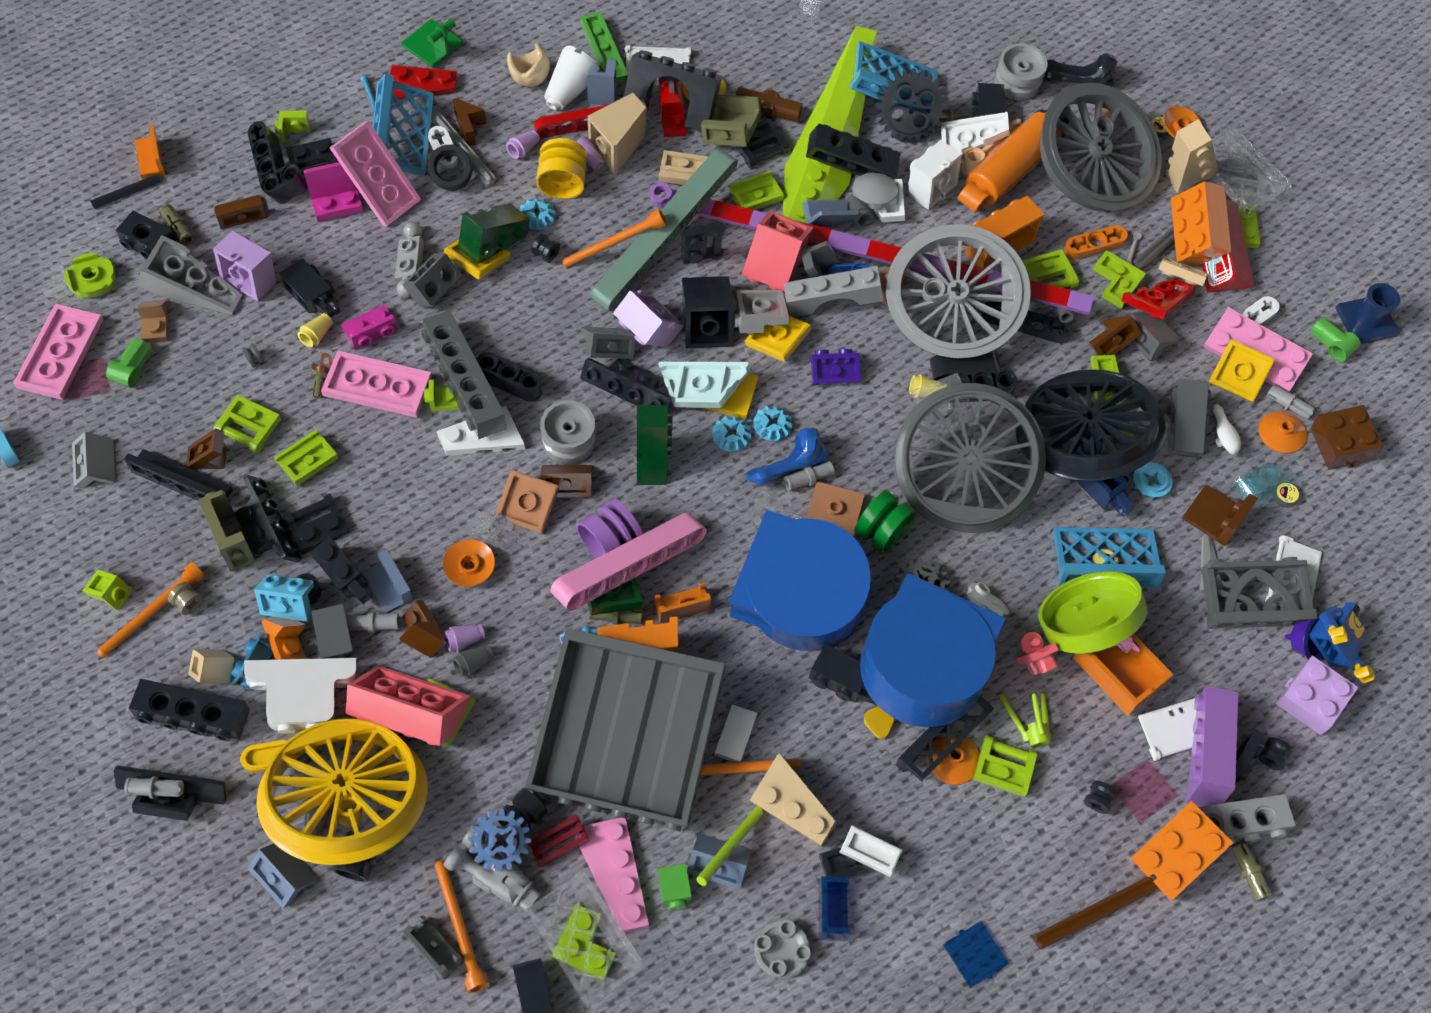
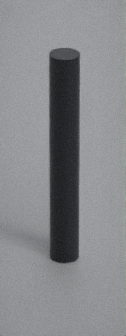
M155 174L92 199L90 202L93 208L96 209L156 185L160 181Z

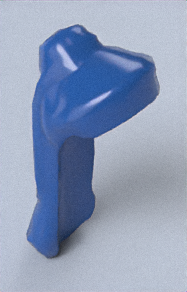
M804 428L797 434L795 447L788 458L767 466L751 469L745 474V477L750 482L763 487L768 482L786 473L814 464L824 463L829 451L822 445L817 428Z

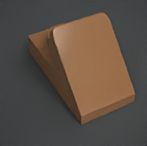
M168 300L143 301L137 306V311L141 317V340H144L146 343L168 341Z

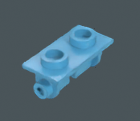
M260 632L255 639L250 637L243 650L247 653L244 660H269L273 651L268 638H265L264 641L260 640L263 633ZM238 660L231 672V675L235 676L231 684L234 685L239 680L242 682L241 687L251 690L245 680L244 661Z

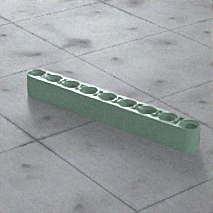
M716 148L661 210L666 219L667 226L659 230L657 228H650L643 231L594 286L590 298L606 310L612 311L614 306H617L682 230L732 175L738 165V160L721 148Z

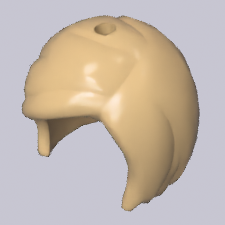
M535 43L536 49L525 55L514 57L511 52L507 54L509 72L514 81L519 85L535 87L541 84L548 76L550 70L549 59L541 44Z

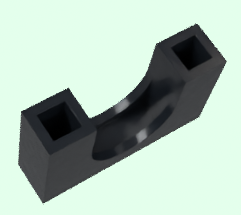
M640 50V52L632 55L624 97L634 93L638 99L644 101L648 110L653 85L657 78L662 76L675 77L684 83L690 96L685 127L702 131L701 123L703 119L711 120L714 115L722 75H718L716 70L704 68V70L697 69L692 63H676L673 58L661 56V58L654 57L652 52Z

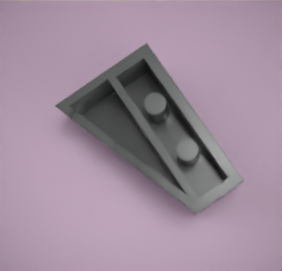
M1179 378L1166 389V395H1171V407H1167V415H1170V426L1167 427V452L1169 455L1197 458L1206 451L1208 439L1205 437V428L1208 427L1210 418L1209 413H1206L1207 404L1211 400V390L1208 389L1209 382Z

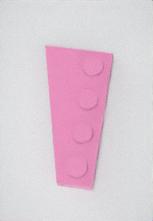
M617 818L583 826L590 841L580 846L581 852L620 932L626 933L649 927L626 819ZM580 833L574 836L575 840L581 837Z

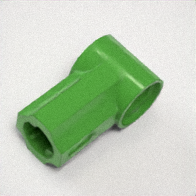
M1325 317L1319 319L1309 331L1328 347L1329 355L1335 357L1334 359L1338 362H1344L1361 345L1359 338L1354 333H1344Z
M139 338L132 339L119 360L114 359L108 365L106 371L107 379L133 388L136 385L135 381L138 382L140 379V369L153 351L152 347L144 340Z

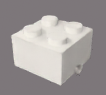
M942 140L934 146H930L925 154L919 159L916 158L910 165L908 196L928 210L939 200H945L946 194L958 185L962 153Z

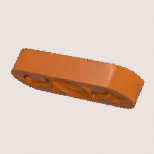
M1114 225L1073 236L1067 240L1064 253L1071 259H1080L1105 252L1106 250L1120 248L1125 244L1128 233L1124 227ZM1097 239L1102 245L1094 246L1090 240Z

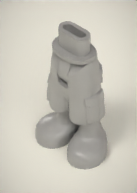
M471 829L462 841V845L468 850L475 846L474 842L468 841V837L475 836V832ZM483 832L482 837H481V844H482V846L485 844V841H484V839H483V838H484V832ZM459 846L451 852L444 863V866L450 871L458 869L468 871L473 874L472 882L483 889V891L493 893L505 902L512 904L513 907L518 905L526 912L532 908L541 896V893L532 887L534 883L514 865L513 861L511 862V870L506 869L502 865L501 871L497 872L494 869V864L488 870L484 868V865L475 862ZM496 852L491 856L493 859H503L506 857L502 852Z

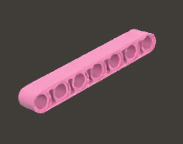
M683 513L561 576L551 586V593L569 611L575 610L697 545L704 539L707 529L690 513Z

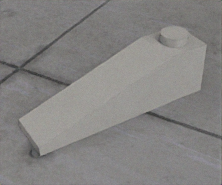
M162 235L140 271L138 286L162 297L232 315L242 297V294L221 276H216L207 269L208 265L203 261L199 262L193 257L188 248Z

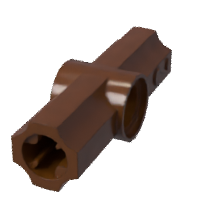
M738 87L736 91V96L759 97L762 118L772 119L775 116L798 122L800 119L803 103L781 98L779 93L774 90L767 89L762 93Z

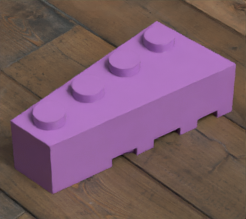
M1206 686L1200 695L1197 694L1194 702V710L1197 711L1193 724L1194 736L1186 804L1192 801L1196 806L1200 807L1223 804L1235 790L1238 692Z

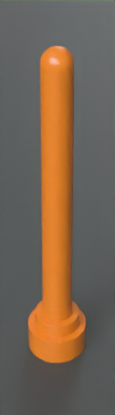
M658 208L650 212L646 220L564 258L563 265L565 267L574 265L650 228H657L659 230L667 226L666 219Z
M190 562L183 568L185 571L181 574L182 577L98 649V655L101 657L107 656L169 602L168 595L175 586L182 582H188L191 585L194 583L198 584L206 577L205 574L193 562Z
M798 758L784 759L792 769H799L802 765L801 760ZM774 760L704 764L701 776L768 771Z
M439 860L435 864V869L468 971L466 973L465 985L468 993H475L490 986L487 973L478 967L448 869L444 866L445 862Z

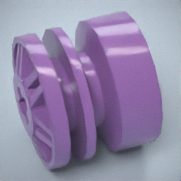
M614 498L606 502L605 506L602 505L597 509L598 516L591 513L576 524L579 537L595 558L643 534L631 512Z

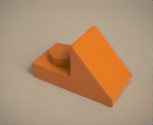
M286 618L263 619L262 624L275 660L306 659L298 638L305 628L304 623Z

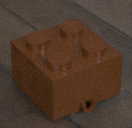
M1364 405L1317 415L1310 428L1328 470L1346 466L1353 468L1358 463L1375 460L1383 447Z

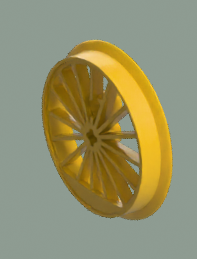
M359 719L326 721L297 733L276 752L259 784L257 793L258 817L268 837L280 849L298 859L323 865L356 863L387 851L399 843L413 829L426 804L428 793L427 776L424 766L414 750L388 728L374 722ZM347 740L342 767L339 769L331 742ZM353 740L366 742L348 766ZM327 744L335 771L313 748ZM374 744L384 748V750L361 764ZM307 753L322 770L296 759ZM391 755H395L401 761L371 770ZM290 767L312 777L282 775ZM402 771H407L409 775V781L374 780ZM277 786L309 787L275 797ZM371 790L407 792L403 801L399 802ZM312 797L285 816H281L276 808ZM361 797L395 811L386 820H382ZM334 802L328 837L311 835ZM322 803L303 830H299L291 825L292 822ZM364 812L377 826L360 833L357 824L361 822ZM337 821L344 827H352L354 835L334 837Z

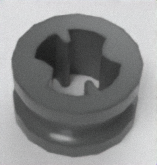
M251 343L249 348H242L252 368L255 367L257 362H264L254 343Z

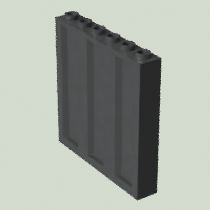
M566 628L525 788L532 791L539 799L547 800L548 795L559 797L558 803L574 806L575 802L585 804L584 809L599 813L601 808L612 810L611 815L627 819L628 814L639 816L638 822L654 825L656 820L666 823V829L681 832L682 827L689 828L726 671L725 663Z

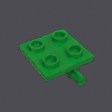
M431 18L403 40L401 46L431 68H434L463 44V40L450 32L456 26L451 18L443 25Z

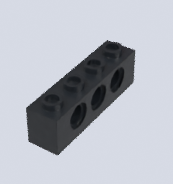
M818 123L809 135L806 157L858 176L866 173H880L895 179L898 174L901 153L890 147L875 144L868 139H862L848 132L831 128L829 125Z
M141 678L128 708L138 722L144 724H151L152 721L162 723L163 727L171 730H177L178 727L187 728L190 733L203 736L204 733H210L222 741H230L231 738L240 740L250 712V708L243 700ZM168 702V706L165 709L158 710L161 704ZM195 708L191 715L184 716L186 710ZM221 714L218 720L210 722V718L213 715Z

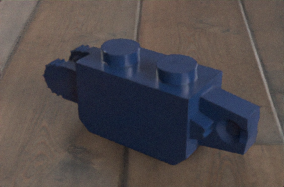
M1079 445V447H1078V449H1077L1075 455L1090 456V455L1084 454V453L1080 450V445ZM1123 476L1098 481L1076 480L1103 510L1109 507L1110 509H1115L1122 517H1125L1135 506L1128 498L1129 495L1126 492L1128 483Z

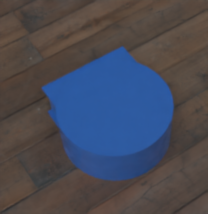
M766 509L728 603L731 604L729 617L759 627L771 640L787 648L800 651L822 650L825 644L832 647L847 638L858 626L864 615L870 588V567L867 557L860 544L851 534L831 522L811 518L793 519Z
M907 573L896 597L888 601L876 614L862 650L860 671L868 694L885 713L909 725L939 727L957 721L966 715L976 704L992 673L996 653L994 643L1006 618Z

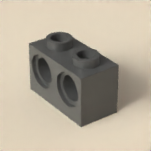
M446 253L433 254L402 285L419 306L433 307L441 301V296L446 291H450L457 285L456 281L462 274Z

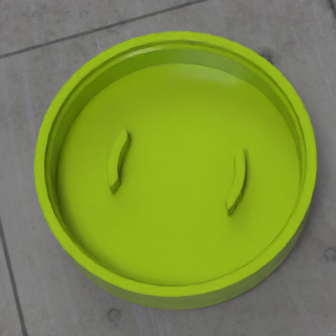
M1103 571L1076 577L1057 587L1041 604L1038 618L1046 640L1049 644L1055 643L1058 650L1068 653H1091L1110 648L1133 635L1145 621L1148 607L1141 586L1136 579L1120 572Z

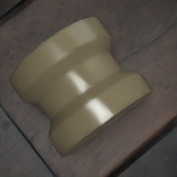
M188 582L178 584L168 595L169 603L178 606L179 612L183 615L191 614L200 606L203 600L199 592L192 591V586Z

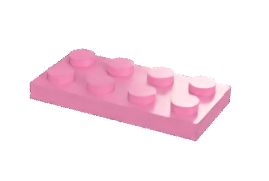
M369 121L363 122L330 147L383 226L391 224L421 200Z
M55 304L13 383L16 389L63 400L103 322L102 316Z
M1229 307L1203 346L1221 357L1229 340L1232 339L1274 358L1275 361L1265 382L1272 386L1275 383L1287 392L1291 390L1313 354Z
M337 351L321 392L325 397L417 418L424 400V389L429 387V380L432 379V374L429 371Z

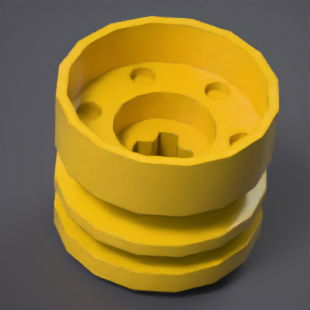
M555 138L543 143L540 148L539 167L536 177L538 189L552 198L571 199L580 195L584 190L587 163V151L578 142L566 138Z

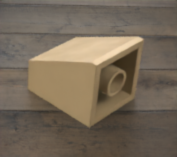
M634 93L588 116L589 139H591L605 165L613 174L619 172L646 136L647 107L644 101L638 99Z

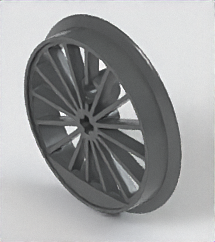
M1082 83L1063 90L1054 98L1046 111L1040 134L1041 158L1050 179L1065 196L1077 204L1091 209L1122 210L1139 204L1152 192L1161 171V147L1150 119L1142 108L1129 96L1107 85ZM1086 103L1095 105L1093 122H1091ZM1070 105H1078L1083 125L1069 107ZM1102 107L1112 112L1110 118L1102 115ZM1061 112L1064 113L1075 130L1059 119ZM1119 117L1127 128L1109 139L1114 130V122ZM1056 128L1074 141L1056 136ZM1128 130L1136 143L1112 145L1114 140ZM1057 144L1079 151L1059 153ZM1138 149L1140 160L1115 153V151ZM1085 156L1068 169H1066L1061 160ZM1088 160L1076 181L1069 172ZM1119 162L1139 167V176L1132 173ZM1091 168L1089 190L1082 186V183ZM1116 171L1134 184L1131 191H1129ZM1098 174L1104 193L1097 192ZM1109 178L1119 190L1121 196L1113 194Z
M978 383L951 385L933 392L920 401L903 422L897 436L894 452L896 477L907 501L926 520L959 532L980 533L990 531L1014 520L1035 498L1041 486L1046 466L1044 439L1030 411L1009 393L993 386ZM959 399H978L975 421L965 426ZM955 400L965 446L937 409L939 406ZM982 400L1000 406L987 429L979 422ZM1003 409L1008 411L1018 421L979 449ZM935 411L961 449L922 426L921 422L928 414ZM1021 425L1027 437V443L982 453ZM977 426L980 428L981 437L978 440H971L968 437L967 430L969 427ZM919 428L959 454L911 446L913 436ZM1027 446L1030 448V465L983 458L984 456ZM911 450L958 458L915 469L910 468ZM969 451H973V456L977 457V461H973L971 465H968L967 460L963 459V455H967ZM959 462V464L921 491L916 486L912 473ZM982 462L1029 469L1024 486L1021 487ZM962 466L941 501L923 496V493ZM979 466L1020 490L1012 502L1008 505L1005 503ZM966 469L961 505L945 502ZM975 469H977L1003 505V509L984 508ZM970 470L972 471L980 507L965 506Z

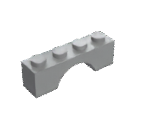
M878 266L784 283L786 303L791 317L814 314L818 306L834 299H850L859 305L883 301Z

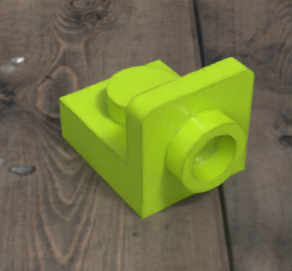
M279 111V118L275 120L274 126L275 133L279 134L281 142H286L287 132H310V121L307 111Z
M429 380V388L424 389L425 403L430 404L431 412L459 410L456 402L458 398L456 395H451L448 386H435L434 380Z
M97 570L82 591L89 597L104 601L113 609L119 610L133 589L117 575Z

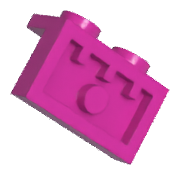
M385 304L341 324L344 333L355 350L360 347H367L381 337H389L398 330L396 318L393 314H390Z

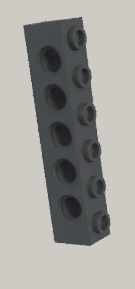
M449 310L423 319L424 329L421 330L424 342L426 344L430 343L431 355L434 361H439L440 364L438 366L442 377L448 378L447 384L452 396H457L458 408L461 413L465 412L467 416L465 419L469 430L475 431L478 439L506 430L505 413L451 311Z

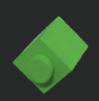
M686 863L658 868L663 908L669 907L672 911L686 908V904L691 903L692 897Z

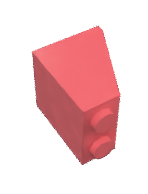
M769 211L757 226L742 275L752 282H761L769 285L772 290H782L785 292L784 283L792 282L802 258L801 251L806 248L813 227Z

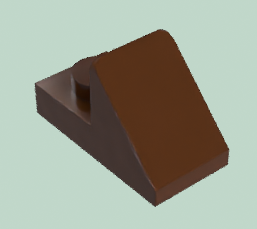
M452 99L454 114L465 142L469 146L476 145L474 137L478 135L476 126L486 124L485 110L460 99Z
M1130 315L1101 321L1106 330L1089 343L1097 356L1114 355L1142 335Z
M215 428L188 446L186 467L190 469H225L227 447L223 442L224 431Z
M416 600L402 616L408 629L400 637V641L422 654L433 658L448 642L423 600Z

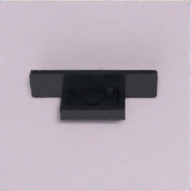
M589 357L585 359L580 376L581 380L636 406L667 405V411L669 412L672 397L656 390L661 378L654 375L653 372L641 369L630 361L620 358L609 367Z
M247 475L243 479L252 498L239 508L235 515L254 554H263L275 544L282 559L298 563L302 559L298 552L299 547L292 539L288 531L289 527L278 511V504L272 499L268 491V484L262 478Z
M119 765L114 769L116 788L124 790L128 777L151 779L153 776H156L159 780H180L184 783V792L178 797L157 796L156 799H151L149 796H136L132 803L133 813L188 821L197 801L224 805L227 800L225 782Z

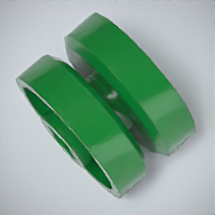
M889 489L882 491L870 503L854 528V533L864 541L873 538L871 546L882 555L887 553L899 541L913 522L917 513L906 502L898 505L899 497Z

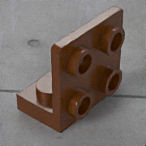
M1205 485L1182 519L1225 546L1258 498L1249 493L1244 501L1239 498L1235 503L1209 485Z

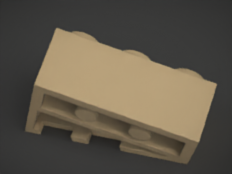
M1199 120L1177 131L1172 147L1174 155L1169 158L1170 168L1166 170L1165 175L1179 194L1202 180L1210 179L1218 172L1212 139Z
M778 753L750 801L822 847L834 828L836 821Z

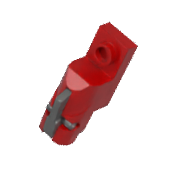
M672 76L659 77V105L663 137L686 136L681 81Z

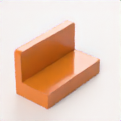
M153 124L149 125L150 137L135 139L142 179L155 174L158 177L166 176L160 140Z

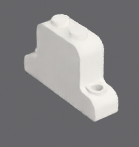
M356 658L244 660L245 680L251 689L267 691L266 715L268 725L272 729L278 730V733L290 734L294 733L295 730H304L313 725L334 720V690L336 688H346L349 683L355 680Z

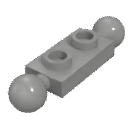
M409 222L404 226L403 232L406 239L399 240L394 279L398 282L397 293L403 298H410L412 296L402 284L422 266L424 240L421 238L422 228L417 222Z

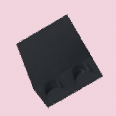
M729 276L682 278V305L686 348L733 347L734 303Z

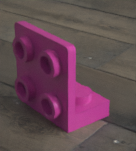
M340 162L304 170L317 222L363 212L357 187Z

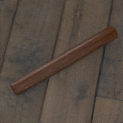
M1147 876L1036 933L1033 936V940L1039 949H1043L1154 892L1157 888L1151 877Z

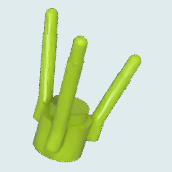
M1041 693L1042 716L1037 694H1032L1036 722L1029 724V730L1027 731L1005 695H1000V699L1022 735L1023 743L1030 742L1032 748L1051 743L1052 736L1049 729L1045 693Z

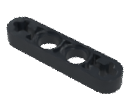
M987 301L984 304L1001 312L1002 302ZM1028 310L1022 325L1017 331L1062 344L1069 340L1072 334V327L1069 323L1061 322L1060 319ZM983 311L981 312V316L986 322L999 326L1000 319ZM1040 322L1044 328L1036 329L1032 326V323ZM1049 325L1052 326L1050 332L1047 331ZM1059 329L1063 330V335L1058 334Z

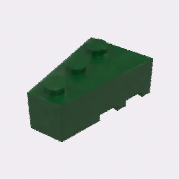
M511 203L494 206L491 208V211L486 212L480 209L477 210L476 214L472 215L465 212L462 214L458 249L476 264H479L486 259L492 258L498 252L508 249L517 241L525 239L529 233L530 218Z
M637 405V485H667V455L672 454L673 416L668 415L667 405Z

